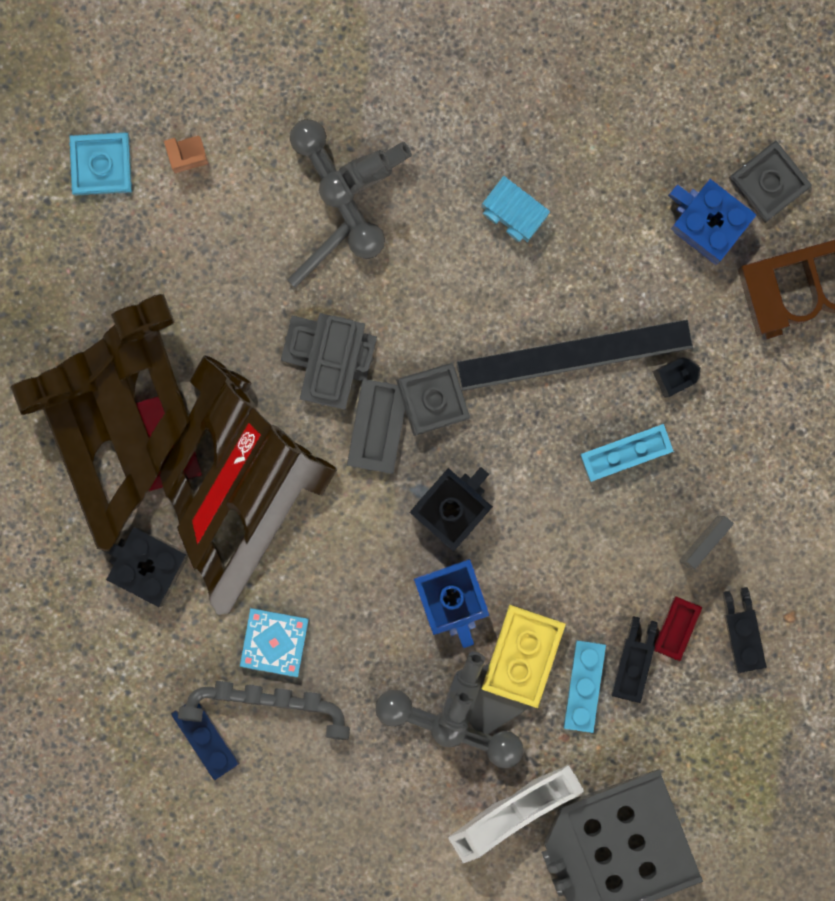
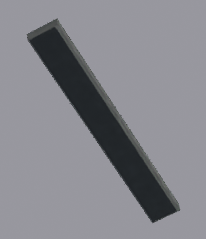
M688 319L457 361L461 389L465 391L693 349Z

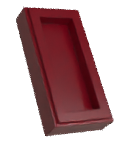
M674 596L655 641L654 651L680 662L703 607Z

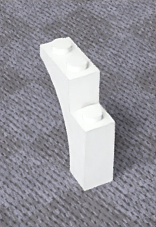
M565 766L532 780L511 797L492 804L448 838L462 862L466 863L481 857L514 832L550 810L577 797L584 790L570 766Z

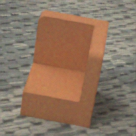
M200 136L177 141L176 138L164 141L174 173L209 164Z

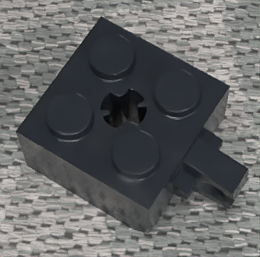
M480 467L471 478L466 473L460 478L451 469L447 468L409 513L452 551H455L493 508L492 505L481 497L485 490L480 487L490 474ZM446 502L448 504L457 503L459 508L456 510H459V513L456 517L450 515L447 518L443 514V511H446V509L442 508Z
M133 527L127 540L121 538L119 543H115L109 552L104 551L112 556L109 562L113 564L106 580L157 607H162L188 559V554L145 530ZM151 559L154 562L151 566H155V570L145 574L142 571L145 569L142 568V563L148 562Z

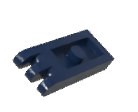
M200 702L197 708L203 709L201 722L178 719L179 712L175 710L171 713L172 717L214 781L240 764Z

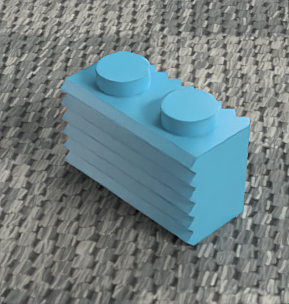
M505 176L501 178L481 206L485 209L483 215L494 224H497L499 221L508 227L507 234L518 242L524 239L528 243L550 214L547 208Z

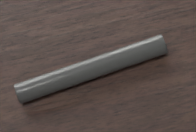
M346 221L287 279L294 288L349 235L351 230Z

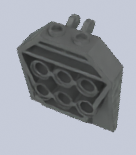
M659 769L561 804L544 841L547 850L541 852L549 873H556L557 878L552 881L558 897L564 895L566 901H655L703 882ZM622 806L632 808V816L628 820L623 821L617 818V812ZM589 819L599 821V829L594 833L584 831V824ZM633 834L643 836V843L638 848L628 846V839ZM600 847L610 849V856L605 861L595 859V852ZM651 862L654 864L653 872L650 875L643 876L639 874V867L642 863ZM611 875H618L621 877L620 885L613 889L606 887V879Z

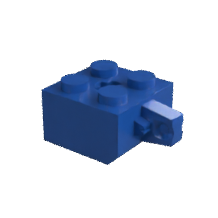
M711 179L707 181L700 192L692 189L689 193L677 184L668 195L679 205L676 211L681 214L671 227V230L715 265L724 258L757 215ZM707 217L710 219L716 217L719 226L715 225L711 228L708 225L710 220H707Z
M467 559L414 578L433 635L449 630L451 636L459 635L463 648L474 645L470 633L471 629L476 628L474 621L490 615L471 560ZM453 589L454 593L456 590L460 593V597L456 598L455 605H449V601L447 603L444 602L443 597L447 595L446 590Z

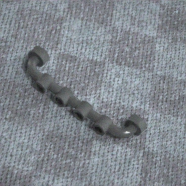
M216 681L215 687H200L194 690L188 697L186 706L179 707L178 719L193 722L202 721L203 709H199L197 706L205 698L251 705L273 706L283 709H297L307 712H322L329 714L333 719V725H327L325 737L349 740L350 727H345L344 715L341 709L334 703L321 701L322 694L304 692L303 698L292 697V690L275 688L273 695L262 693L263 687L245 685V691L233 690L234 683Z

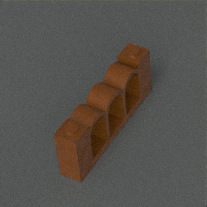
M835 240L743 265L737 269L757 336L765 334L767 340L784 335L782 329L789 327V324H802L816 317L821 309L829 313H835V304L825 297L814 263L815 259L835 254ZM803 264L813 301L811 310L807 315L797 316L791 314L785 308L774 271Z

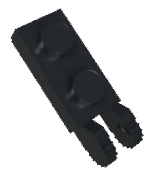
M748 587L741 588L740 590L744 607L742 612H734L732 594L730 591L723 592L726 615L724 616L737 673L767 668L756 613L752 607Z
M632 617L628 637L624 641L611 696L641 703L655 648L653 643L657 622L650 621L646 631L645 643L635 641L640 626V618Z

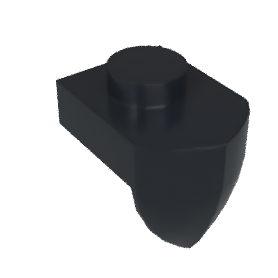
M682 357L652 372L664 398H667L697 383L700 378L701 367L695 361Z

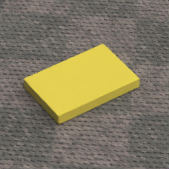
M509 605L481 689L538 708L566 623Z

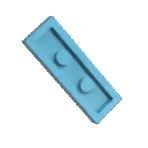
M662 424L582 453L580 457L589 481L592 482L674 452L665 426Z
M576 640L564 729L594 732L606 649L605 644Z

